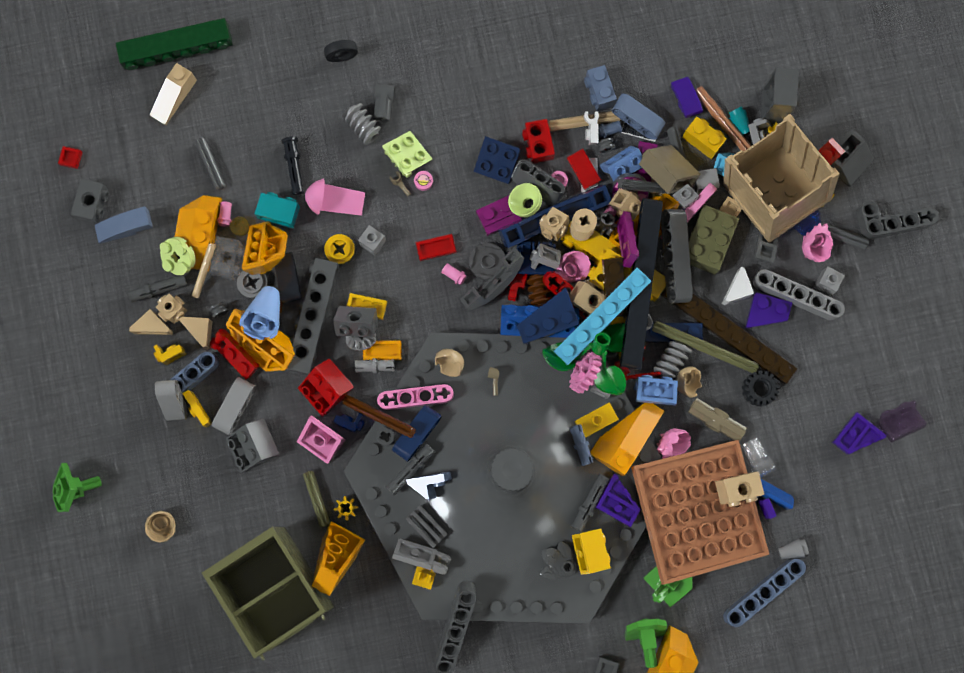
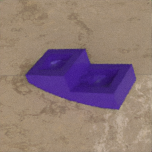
M688 76L671 82V88L678 99V106L685 118L703 112L700 100Z

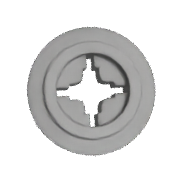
M242 271L237 278L238 290L242 295L250 298L256 297L261 289L268 284L265 274L251 275ZM249 276L254 281L257 280V282L255 283L257 289L253 288L252 286L248 287V284L250 283L248 278Z
M376 333L373 338L363 337V340L359 337L346 336V344L353 350L368 349L376 342Z

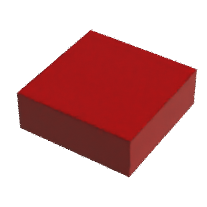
M63 146L58 164L78 169L83 152L79 149Z

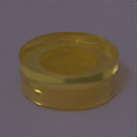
M235 217L230 223V229L236 236H244L249 232L250 224L244 217Z

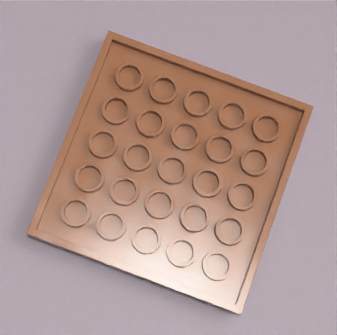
M739 440L631 467L661 585L769 555L755 501L746 503L745 499L740 501L741 505L729 507L728 504H720L715 481L747 474ZM739 486L738 491H739V493L741 494V493H742V489H741V487Z

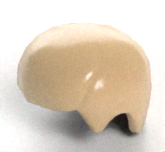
M442 349L436 353L435 365H440V372L442 374L457 377L461 375L464 359L459 352L453 349Z
M692 366L682 369L675 380L678 381L677 390L689 398L696 397V390L702 387L700 371Z
M162 510L153 512L145 523L147 536L152 541L158 543L168 541L175 533L174 517L169 512Z

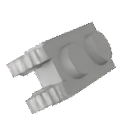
M398 539L392 559L428 570L432 569L434 573L442 575L447 573L448 567L446 564L448 565L451 561L450 556L403 539Z

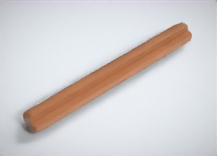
M702 86L697 88L695 91L700 102L738 148L743 152L750 148L752 145Z

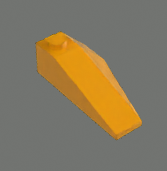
M643 403L597 440L590 451L591 456L620 476H624L640 453L664 410L653 403Z

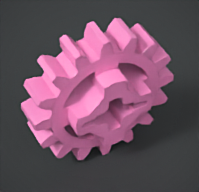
M588 352L586 356L583 355L582 360L575 363L569 387L579 394H583L585 390L588 391L589 386L594 385L597 373L600 372L602 358L593 352Z

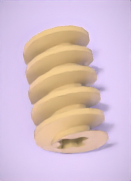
M589 209L576 211L569 228L570 234L575 240L585 241L593 235L597 224L595 213Z

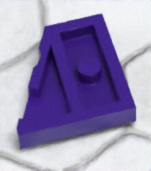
M755 292L745 328L749 329L756 326L788 321L792 302Z
M856 412L832 443L848 455L886 438L887 435Z
M613 474L595 508L631 527L640 512V508L620 482L619 477Z

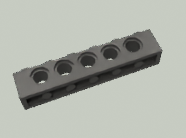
M315 258V262L310 265V281H306L304 288L306 296L305 299L301 300L299 310H302L300 318L297 317L295 322L297 331L295 336L291 338L295 353L287 368L291 372L309 375L314 369L340 268L336 262ZM324 276L326 281L323 284H317L316 280L318 277ZM315 294L321 295V300L316 303L312 302V297ZM309 313H316L315 320H307V315ZM305 331L312 332L309 339L302 338V334ZM301 349L307 350L304 358H298L297 356L298 351Z

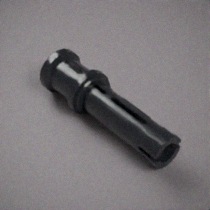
M286 137L281 140V143L284 144V159L288 163L292 195L304 194L299 166L301 155L297 148L298 138Z

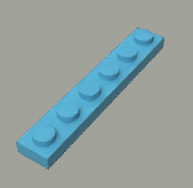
M636 268L554 350V353L569 365L594 340L596 334L601 333L651 283V280L641 270Z

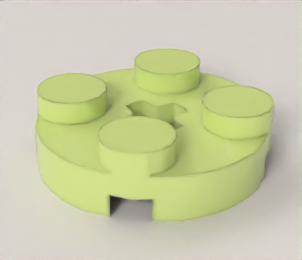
M172 237L160 244L162 267L165 271H170L175 275H184L194 267L196 261L193 248L191 246L188 247L185 243L187 242L185 239Z

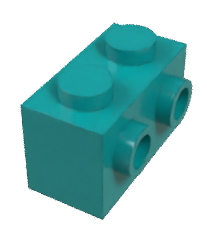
M267 192V194L261 193L254 214L257 219L294 229L300 206L293 198H279L277 194Z

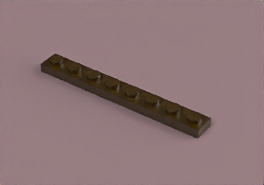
M665 288V290L662 292L661 296L664 297V298L667 300L666 288ZM693 293L692 299L688 303H672L698 323H702L705 328L748 359L758 363L769 374L772 373L783 384H787L798 369Z

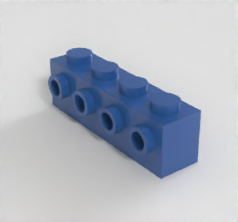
M502 305L500 335L520 336L517 325L540 307L533 305ZM574 308L579 321V308ZM578 326L547 337L567 338Z

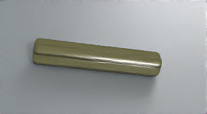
M305 472L303 474L319 525L320 527L329 526L330 520L314 472Z

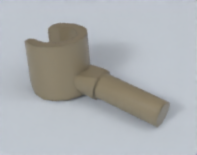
M396 171V175L399 178L393 180L390 176L392 184L399 186L407 197L410 196L411 193L402 182L400 173Z
M490 367L487 378L493 379V395H498L499 370Z

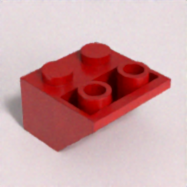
M330 358L315 366L298 387L300 392L322 417L339 404L354 388Z

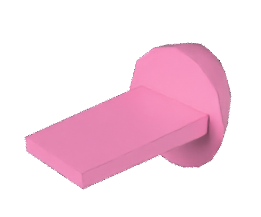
M324 178L314 182L306 190L305 200L309 208L317 215L320 214V211L362 216L365 192L325 184Z

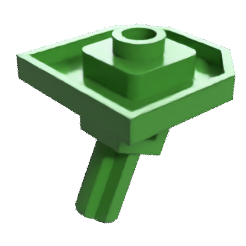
M61 463L53 484V500L57 512H69L74 499L83 497L84 491L100 487L102 485L100 477L96 476L80 481L79 477H72L67 463Z
M657 565L643 577L655 590L652 594V600L658 603L664 600L669 607H672L693 588V577L661 585Z
M646 618L626 626L625 640H640L646 668L657 667L656 637L665 635L667 629L666 620H650Z

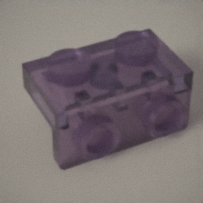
M915 400L909 403L904 402L898 408L886 410L881 414L879 426L891 443L926 427L927 423L916 410L917 403Z

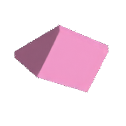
M312 415L309 417L297 440V443L327 464L330 463L345 442L343 437Z

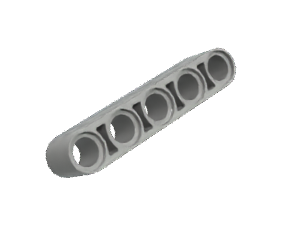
M761 270L753 277V285L758 290L792 302L793 305L827 320H835L844 313L845 308L840 301L769 270ZM759 276H764L767 280V283H761L759 280ZM778 283L784 286L783 292L777 289ZM795 291L801 293L802 299L795 297ZM812 299L818 300L819 307L813 305ZM830 306L836 308V315L831 313Z

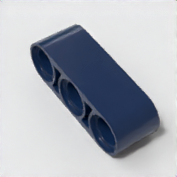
M427 404L424 405L410 423V426L416 429L414 436L409 438L402 434L393 446L392 451L409 462L439 423L442 416Z

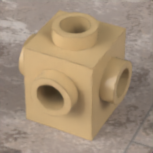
M619 188L609 204L617 211L615 214L618 217H621L623 211L631 212L632 220H634L640 212L641 201L636 193Z
M554 207L551 208L547 215H543L540 220L542 235L549 240L554 239L556 241L560 237L565 236L570 224L569 216Z
M171 294L161 297L156 306L160 311L158 315L165 322L169 320L173 324L180 321L179 318L184 317L188 311L183 306L185 302L177 295L173 297Z

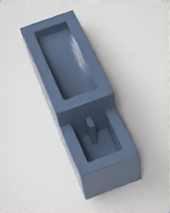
M145 206L110 217L95 225L99 244L136 235V232L153 228L149 210Z

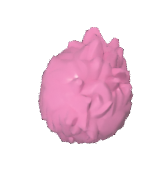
M819 223L818 226H814L811 232H807L806 236H803L802 251L805 258L818 263L830 258L833 239L830 235L831 232L828 231V224L821 226V223Z
M580 251L565 253L561 256L560 265L555 272L568 283L585 280L591 269L590 258Z
M669 429L665 433L660 434L662 438L657 443L658 453L662 454V459L684 454L691 445V436L685 430Z

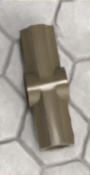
M698 398L694 400L688 410L689 414L703 421L708 428L718 433L721 432L734 441H740L747 428L731 419L726 412L716 407L713 408Z

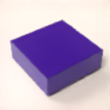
M764 498L758 502L765 519H772L777 516L769 498Z

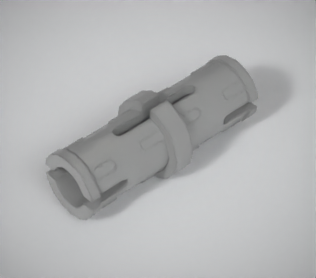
M377 358L372 360H355L356 373L373 372V374L382 371L394 372L395 361L394 359L377 360Z

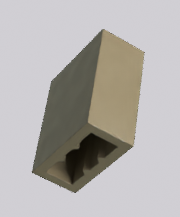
M672 145L646 150L639 163L667 194L677 192L686 184L692 188L700 176V173Z

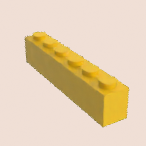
M571 222L568 225L567 233L560 239L567 248H574L588 255L596 267L600 262L598 257L603 249L607 251L610 248L621 255V251L609 239L600 235L595 230L589 239L585 241L575 240L570 234ZM632 266L631 268L624 267V280L632 273ZM654 270L650 301L653 300L654 302L666 287L665 276Z

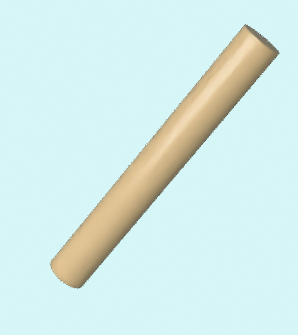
M213 243L208 244L192 293L194 298H199L216 248V245Z

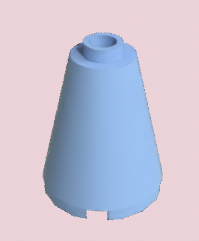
M266 286L261 289L241 316L239 324L243 326L245 334L258 340H264L265 337L272 339L277 335L280 318L279 291L272 286Z

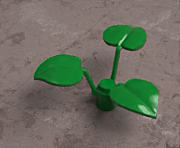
M624 323L607 326L601 333L596 334L593 343H589L574 359L579 360L590 349L596 355H602L603 370L597 373V379H594V384L602 392L613 395H622L624 393L626 378L622 370L617 366L606 368L607 350L612 353L621 352ZM561 343L553 344L542 350L546 362L554 369L559 371L574 369V360L567 365L554 353V350Z

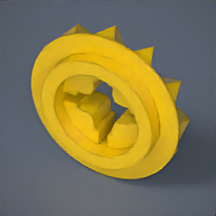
M333 235L325 243V255L332 262L344 264L350 261L354 255V243L346 235ZM334 244H336L339 247L344 246L343 251L345 255L341 254L340 252L335 254L337 250Z

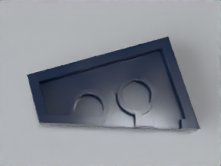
M563 289L517 325L523 344L579 325L567 289Z

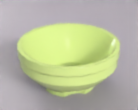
M530 183L516 186L508 199L510 210L520 217L534 215L542 204L540 190ZM529 199H532V207L525 208V202Z

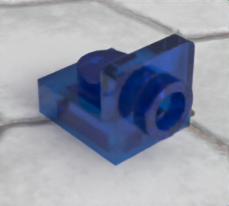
M816 210L794 225L793 228L801 235L806 236L807 232H811L814 226L821 222V217L819 216L821 213Z
M362 413L358 414L354 423L352 422L353 418L342 414L341 417L336 415L333 422L356 433L357 430L361 431L365 420Z

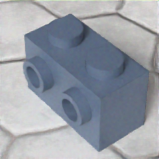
M605 65L587 70L584 83L586 88H589L590 100L592 105H595L596 111L599 112L614 107L617 98Z

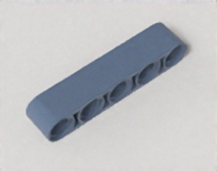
M800 559L786 560L724 612V621L734 627L743 625L805 573L806 566L804 562ZM794 562L798 565L796 573L791 571V565ZM779 574L783 577L781 585H777L775 580ZM763 587L768 589V595L765 598L760 594ZM749 599L753 601V608L751 610H747L745 607V603ZM733 612L738 614V620L735 623H732L730 620V615Z

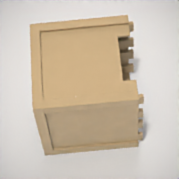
M789 114L781 123L776 125L773 132L744 152L740 150L732 156L731 154L725 159L723 186L767 242L770 243L832 200L840 173L836 168L830 166L797 126L793 116Z

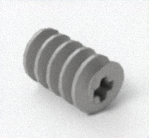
M359 103L345 110L342 117L345 118L347 123H350L352 129H355L354 132L359 135L360 140H364V145H369L379 137L378 132L381 127L377 126L374 128L376 120L370 122L372 115L365 116L367 109L360 110L363 104Z
M670 341L668 344L670 348L664 350L666 354L660 356L662 361H657L658 367H654L652 369L653 372H661V375L657 376L660 379L661 377L676 379L673 371L680 372L677 365L684 366L681 359L687 360L688 357L685 352L692 353V350L681 342Z

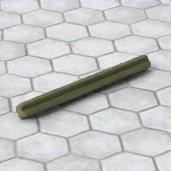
M656 321L652 326V331L746 371L754 373L758 370V363L664 323Z

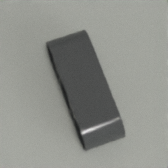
M520 160L511 176L512 180L518 185L523 183L535 185L541 192L542 201L548 205L557 204L565 191V187L560 181L527 160Z

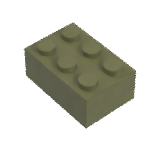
M703 205L688 239L690 265L716 275L721 268L739 218Z

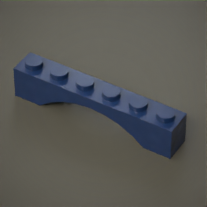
M599 185L536 212L530 217L522 218L499 228L498 231L504 246L510 248L541 233L540 220L543 215L549 213L552 207L568 215L570 220L576 211L580 209L595 211L609 205L611 198L606 185Z

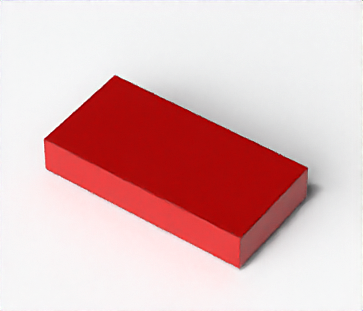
M584 149L567 157V161L584 190L601 182Z
M452 234L415 242L420 262L457 253Z

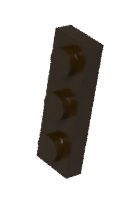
M621 257L602 259L604 299L624 281L623 258ZM626 308L617 317L627 316Z

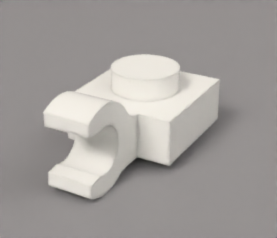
M598 111L594 113V119L588 117V112L584 113V120L589 124L588 129L585 130V139L589 140V145L598 144Z

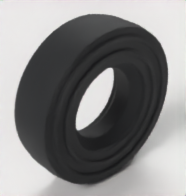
M353 40L335 41L324 48L325 58L329 62L347 61L358 54L357 45Z

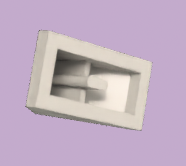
M740 267L737 270L721 304L727 305L749 298L754 294L745 268Z

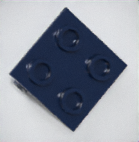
M485 136L473 172L509 184L520 154V148Z
M524 241L517 244L518 251L524 257L517 274H546L549 271L555 272V269L541 263L535 269H532L530 255L538 246H535V241H533L532 246L531 242ZM542 242L543 245L556 249V244Z

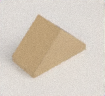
M151 309L139 318L129 330L133 334L173 335V331Z
M180 317V322L206 350L210 349L209 342L211 341L213 321L209 318Z

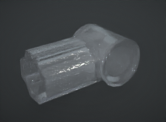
M757 437L741 445L751 463L752 472L759 471L760 479L776 471L774 462L766 455Z

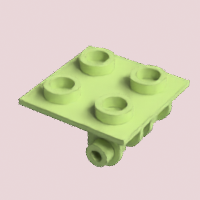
M411 131L382 145L385 150L384 153L390 157L392 163H395L396 168L399 167L402 176H406V178L412 175L413 170L432 160V157Z

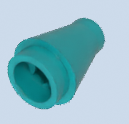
M742 106L729 112V119L742 135L750 132L747 112Z

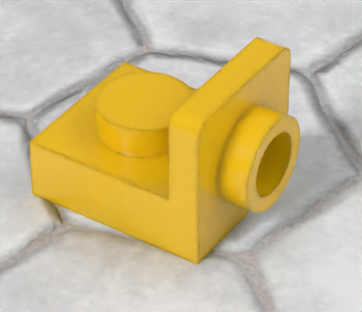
M157 344L153 346L155 358L159 363L162 362L165 365L187 354L182 346L176 344L169 346L166 352H163L162 348Z

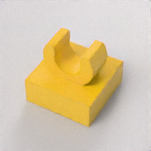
M417 566L412 584L431 590L436 573L432 569L428 570Z

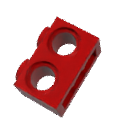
M542 119L525 123L522 136L523 140H527L528 147H526L527 158H531L532 164L554 160L555 152L548 120ZM538 130L541 134L534 136L531 134V131ZM540 147L543 148L545 152L539 154L535 151V149Z

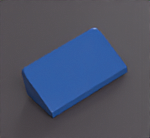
M761 479L764 495H761L762 497L769 498L771 502L786 510L793 508V496Z

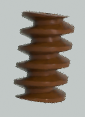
M545 274L529 276L530 279L527 280V284L530 285L528 292L532 294L528 298L533 300L529 305L541 307L552 299V297L547 296L552 291L546 289V286L543 284V276Z

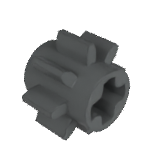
M599 212L594 230L600 233V235L607 234L609 236L617 227V224L614 223L616 217H613L609 212Z

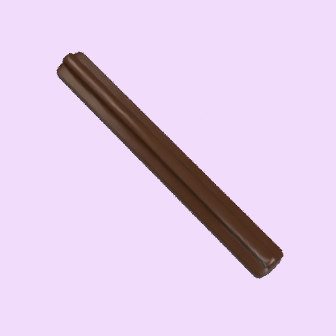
M346 395L342 400V403L351 409L409 438H412L416 433V429L354 397Z

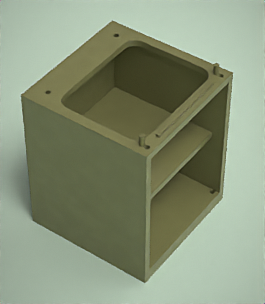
M285 527L269 528L202 572V575L254 659L260 656L262 661L265 660L264 653L270 651L317 618L321 617L324 621L325 617L323 614L334 608L327 594L321 593L312 587L314 573Z

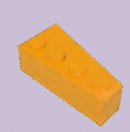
M331 521L322 539L312 587L330 596L357 558L365 539Z

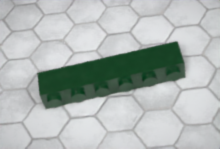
M225 18L116 42L119 62L124 70H135L140 66H153L158 62H171L176 58H189L193 54H206L211 50H224L229 46H233L229 25Z

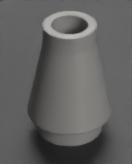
M797 539L778 548L781 560L805 558V555H809L805 539Z

